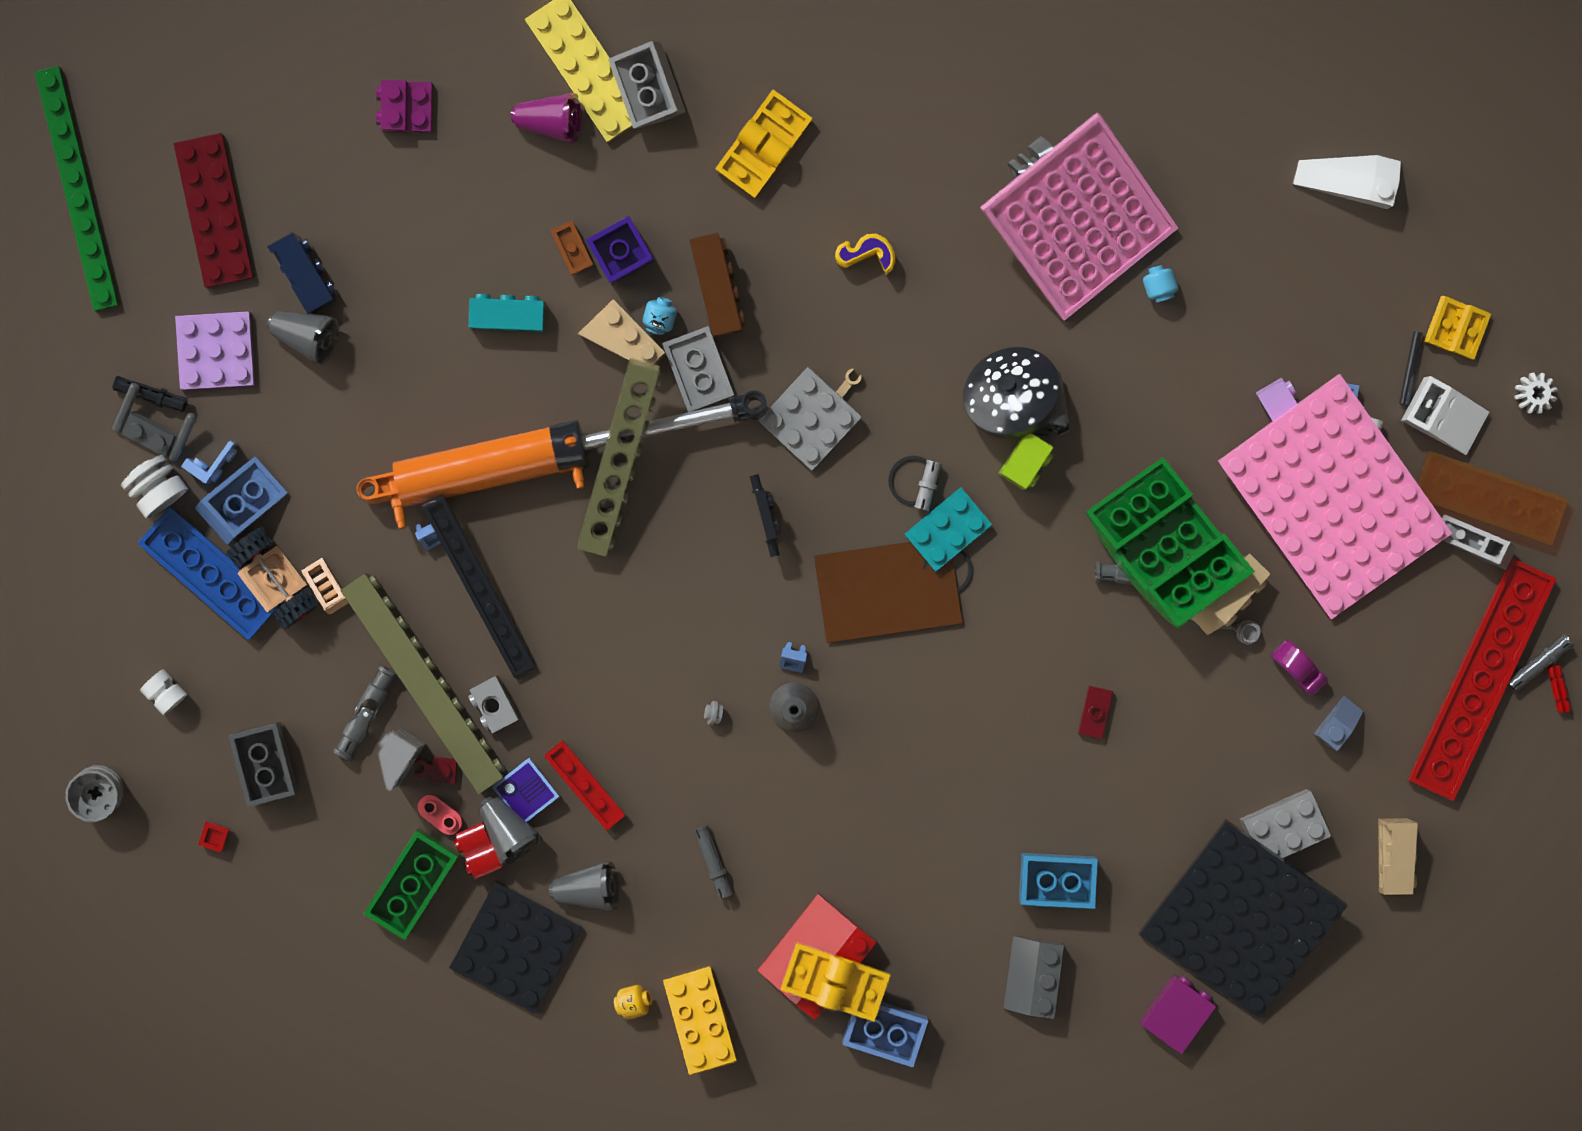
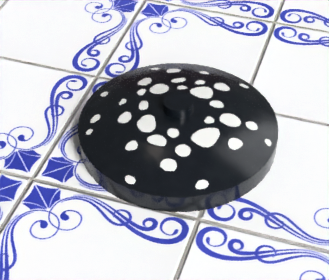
M1011 347L988 355L973 368L964 386L963 401L969 418L978 429L998 438H1017L1038 430L1050 420L1059 406L1062 385L1054 364L1044 354L1030 348Z

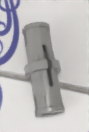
M931 460L926 461L922 481H919L918 486H920L914 505L915 508L921 509L924 499L925 502L922 510L926 511L930 510L934 490H937L938 485H936L942 466L941 463L935 462L932 472L931 469L934 461Z

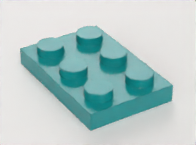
M960 487L904 535L936 572L992 524Z

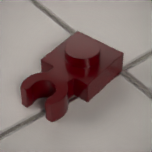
M432 757V764L428 763L425 759L415 760L416 764L424 766L422 773H414L415 777L422 778L429 774L431 775L430 782L456 783L457 762L454 758Z

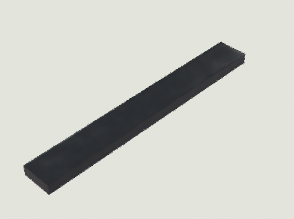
M444 494L423 504L421 507L513 677L516 678L535 668L536 665Z

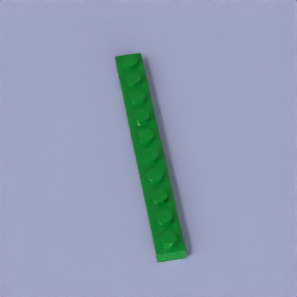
M56 66L35 71L93 310L99 311L120 306L61 67Z

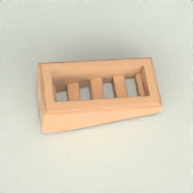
M323 558L302 570L304 577L325 612L332 614L348 604V601L340 591L342 588ZM321 569L324 570L322 574L312 579L311 576ZM328 577L329 581L317 587L316 584ZM332 586L334 587L332 591L328 592L324 596L322 595L324 591L328 590Z

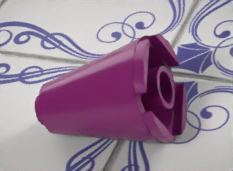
M568 93L517 103L516 107L511 111V121L519 129L564 142L575 143L578 137H574L575 131H580L582 119L581 103H576L575 98H579L576 93Z

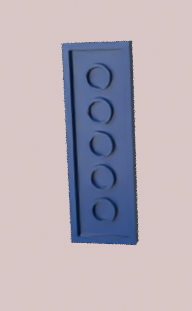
M171 506L168 507L137 543L247 640H251L280 606L278 605L267 613L237 574L242 568L238 569L228 555Z

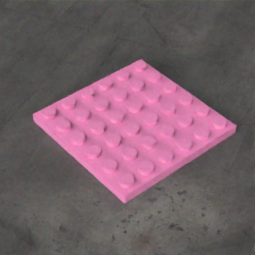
M1097 113L980 207L1059 317L1064 321L1178 229V226L1110 128Z

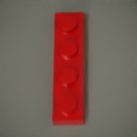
M564 740L560 741L544 755L606 831L626 815Z

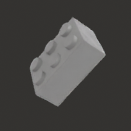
M1307 789L1240 818L1241 824L1248 835L1281 858L1331 837L1312 792Z

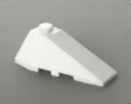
M1378 155L1299 160L1293 185L1389 209L1395 201L1400 179L1401 161Z

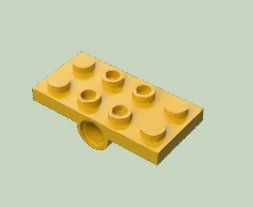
M772 90L752 119L743 127L736 141L715 170L750 196L756 198L813 118L778 92Z
M796 942L780 990L812 1000L823 1007L836 1011L841 1010L875 1022L890 973Z
M711 967L663 980L689 1075H696L737 1062L726 1016L720 1002Z

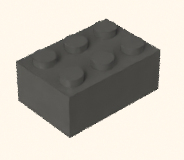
M281 721L228 736L247 807L299 793Z

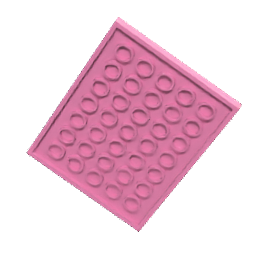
M1340 374L1218 460V463L1330 619H1333L1452 534Z

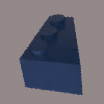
M292 232L267 246L270 253H274L280 264L279 268L287 276L292 285L291 288L307 314H314L336 302L334 295L337 292L330 280L326 282L323 278L322 273L325 271L318 259L313 260L309 253L313 249L306 238L302 239Z

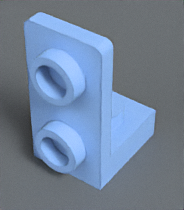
M229 441L209 470H206L208 465L198 458L194 460L187 458L181 467L205 484H210L212 481L215 483L223 473L221 467L226 461L230 462L236 455L237 450L235 448L238 444L234 441Z

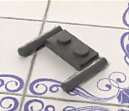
M130 384L112 429L116 432H121L122 435L160 455L169 457L171 461L178 462L196 421V415L193 413L187 414L177 436V433L135 411H130L140 389L138 384Z

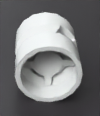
M164 669L156 673L140 689L141 693L148 700L155 701L154 706L163 716L169 713L187 696V693L178 684H172L173 678Z

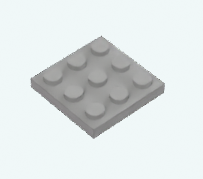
M808 366L758 421L812 471L862 416Z

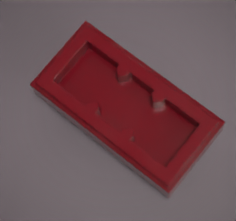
M1088 685L1078 734L1102 739L1113 691Z

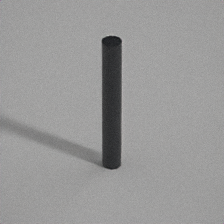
M1413 332L1399 404L1409 406L1423 333Z

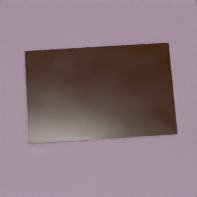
M911 542L814 556L827 643L962 623L953 558L936 572L928 563L927 568L923 569L925 559Z

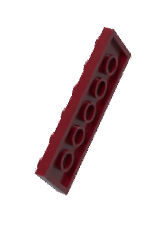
M218 133L173 143L204 287L209 288L254 278L223 134Z

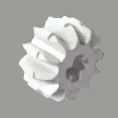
M1530 373L1529 379L1526 377L1520 379L1523 386L1516 385L1515 389L1520 391L1521 394L1514 396L1516 400L1522 399L1519 408L1527 406L1526 410L1529 414L1534 409L1537 414H1542L1543 408L1546 410L1552 408L1549 401L1555 402L1557 400L1555 396L1551 395L1552 392L1557 391V387H1549L1553 382L1552 378L1545 381L1544 373H1540L1538 377L1535 373ZM1534 389H1539L1537 398L1532 396L1535 393Z

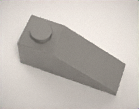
M1445 514L1443 515V521L1452 532L1450 536L1443 540L1444 542L1485 562L1507 570L1517 549L1511 542Z

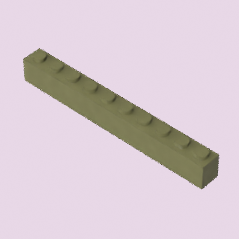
M368 573L363 574L340 591L477 793L480 794L505 776L503 764L498 758L493 759L489 753L492 749L484 737L480 739L475 731L478 728L470 717L466 719L462 713L464 707L457 697H451L448 692L450 686L443 677L438 678L434 672L436 669L434 662L429 656L424 657L420 651L423 647L415 636L411 638L406 630L409 626L404 618L396 616L392 610L395 608V605L387 595L384 597L379 591V588H381L379 581L374 575L370 577Z

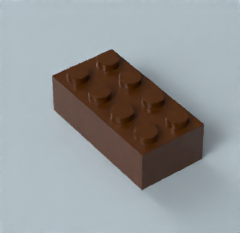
M719 233L689 239L713 339L742 333L741 327L746 325L742 310L737 311L735 304L740 302L737 287H731L730 279L734 278L731 262H725L724 255L728 254L725 237L720 238Z

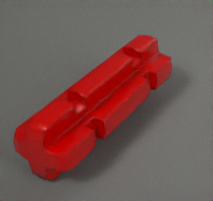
M1560 665L1550 666L1547 668L1548 676L1552 679L1550 684L1554 700H1557V703H1555L1557 711L1559 713L1569 712L1572 708L1570 701L1567 700L1569 696L1565 680L1561 677L1563 675Z

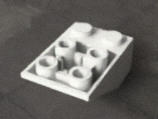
M1428 376L1423 378L1401 421L1467 455L1489 411L1452 387Z

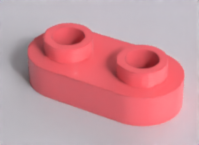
M429 794L419 801V814L444 834H454L462 827L463 820L460 813L438 796ZM427 803L434 805L432 812L426 810ZM446 818H451L454 821L453 826L448 827L445 824Z

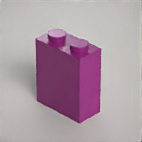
M1173 974L1139 1022L1144 1028L1182 1054L1216 1006L1211 1002L1213 997L1201 989L1198 993L1192 988L1194 983L1183 975L1178 978Z

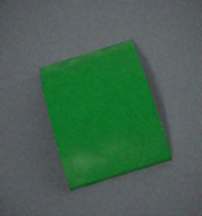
M1162 457L1087 510L1086 515L1103 545L1130 582L1169 623L1178 629L1254 574L1255 571L1225 533L1221 535L1192 499V492Z

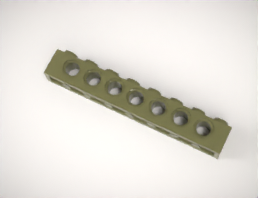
M632 358L629 360L578 539L577 549L605 557L608 549L613 550L616 536L612 535L614 527L620 526L623 513H620L619 510L621 504H626L629 495V490H626L627 482L633 481L636 467L632 466L634 458L639 459L643 445L639 443L641 434L646 435L649 425L646 416L648 411H653L656 398L652 397L654 388L659 389L663 374H659L658 365ZM637 384H644L647 386V390L639 394L634 391V387ZM636 407L641 413L636 417H631L627 414L629 408ZM628 430L634 436L630 440H624L620 434ZM617 454H624L627 460L623 463H617L614 457ZM611 477H617L621 482L617 486H611L607 483V480ZM604 500H610L614 503V506L610 509H605L600 504ZM598 523H604L607 529L599 532L595 530L594 526Z

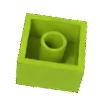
M1032 433L1022 436L998 475L1022 490L1027 489V487L1033 488L1040 477L1037 474L1041 466L1043 468L1046 467L1054 455L1050 453L1053 447Z

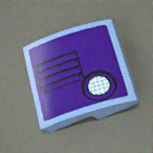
M530 757L492 786L497 795L526 822L560 796Z

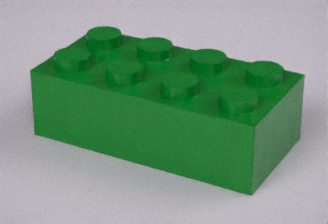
M418 828L363 914L403 940H406L457 861L460 853Z

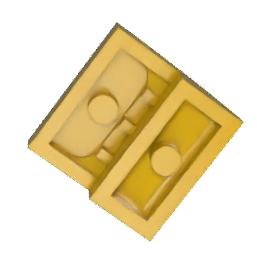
M1441 296L1424 342L1474 360L1491 313L1472 305L1463 304L1447 296Z

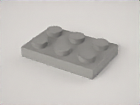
M708 326L662 343L688 412L734 396Z

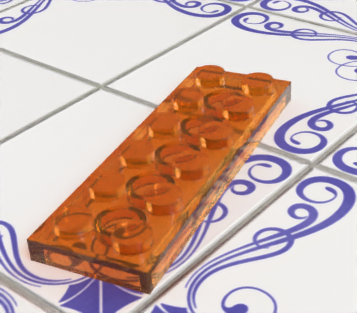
M1427 451L1417 480V484L1432 505L1547 545H1553L1568 502L1567 498L1432 451Z

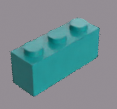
M476 294V298L469 299L468 328L544 332L545 302L540 301L539 296H525V300H515L514 295H500V299H491L490 294Z

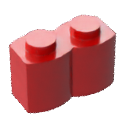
M483 822L455 834L457 839L454 840L458 852L463 853L467 861L464 862V866L469 876L473 875L477 879L503 867L498 861Z

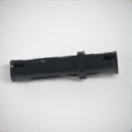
M118 375L113 382L112 390L127 394L130 384H138L140 389L136 398L155 403L157 407L162 408L164 406L181 413L187 407L188 398L172 394L167 389L153 388Z

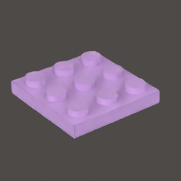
M251 312L175 316L180 390L255 386Z

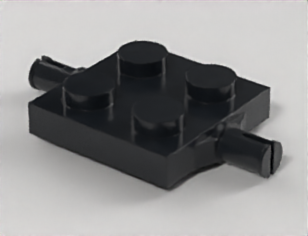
M759 474L749 476L753 489L752 493H755L767 538L765 543H767L770 558L778 556L780 554L776 533L780 532L777 518L772 519L769 509L774 508L771 494L765 495Z

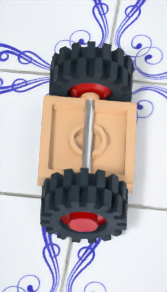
M259 527L234 544L226 554L238 569L244 567L237 574L267 613L284 602L281 607L273 612V616L283 629L286 630L313 611L320 602L309 588L302 590L307 584L278 546L261 555L274 542L265 530Z

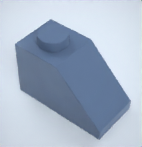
M1343 696L1313 734L1331 749L1338 751L1354 731L1363 710Z

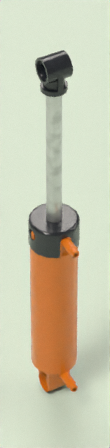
M751 390L745 395L729 398L730 403L652 420L649 421L646 435L641 434L640 438L732 417L734 422L747 419L758 420L767 412L766 398L761 392ZM753 400L761 403V406L756 410L748 407L749 403ZM574 420L551 425L544 429L393 462V472L362 479L357 485V493L368 504L391 501L398 528L404 529L406 527V519L403 507L429 502L443 494L445 498L569 471H572L576 488L582 489L584 488L582 469L589 466L587 450L605 446L610 430L583 436L579 421ZM627 430L623 431L620 436L624 440H630L634 434ZM369 486H374V494L365 496V489Z

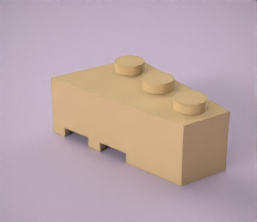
M614 299L578 333L580 336L628 361L632 358L655 365L666 355Z
M1250 553L1244 556V558L1255 573L1192 618L1207 635L1224 625L1229 627L1237 619L1235 613L1239 609L1244 610L1252 602L1251 595L1254 592L1258 594L1267 585L1265 580L1270 573Z
M1408 818L1378 819L1379 892L1383 895L1413 894V889L1417 887L1415 864L1417 862L1418 823Z

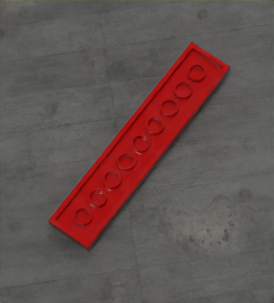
M1514 558L1511 559L1507 570H1504L1407 780L1454 801L1557 578Z

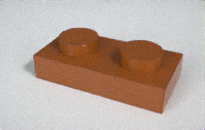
M572 220L550 230L571 276L593 266Z

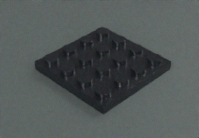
M495 881L449 968L536 1014L582 926Z

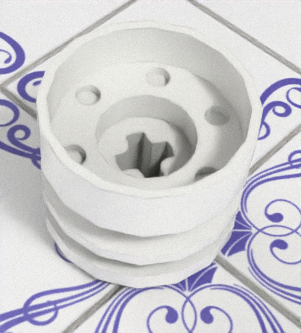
M159 455L143 462L121 483L124 490L134 487L128 494L130 498L142 494L143 498L136 506L146 519L155 516L169 507L189 489L178 475L169 479L166 478L173 467L171 465L162 467L167 461L164 455Z

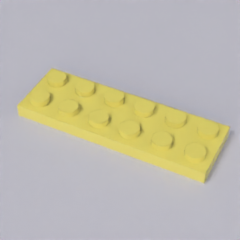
M552 0L525 19L526 23L573 93L579 96L577 99L606 142H610L631 128L632 124L609 63V56L571 0Z

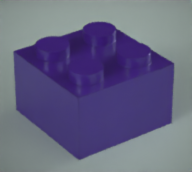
M630 216L586 239L611 285L654 262Z

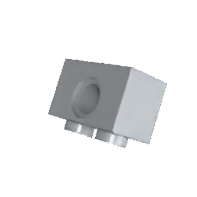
M498 675L470 689L471 695L468 697L475 709L479 707L483 715L480 717V720L486 731L490 729L494 733L520 719ZM491 698L496 699L499 703V709L496 712H491L487 709L486 703Z

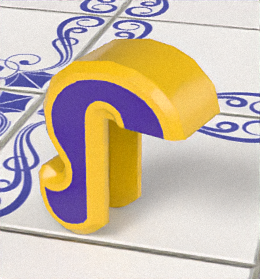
M867 234L860 238L855 248L850 247L849 241L840 244L835 252V260L838 265L847 268L876 254L887 276L893 270L895 253L885 237L878 234Z

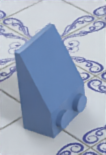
M253 457L205 496L195 509L223 541L229 545L288 493L256 457Z

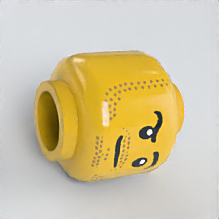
M641 985L622 988L618 991L617 997L614 998L617 1014L628 1020L645 1016L649 1011V1005H652L650 992L648 990L645 991Z

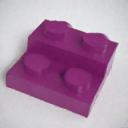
M381 80V86H376V100L381 101V110L376 111V125H381L383 132H432L433 83Z

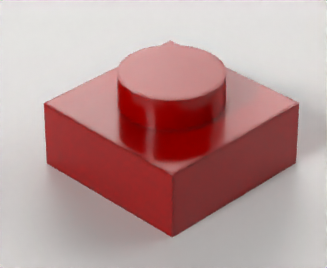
M206 821L198 845L220 853L223 852L230 828Z

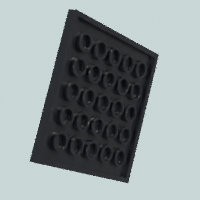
M1225 819L1139 931V935L1260 1019L1348 906L1342 899Z

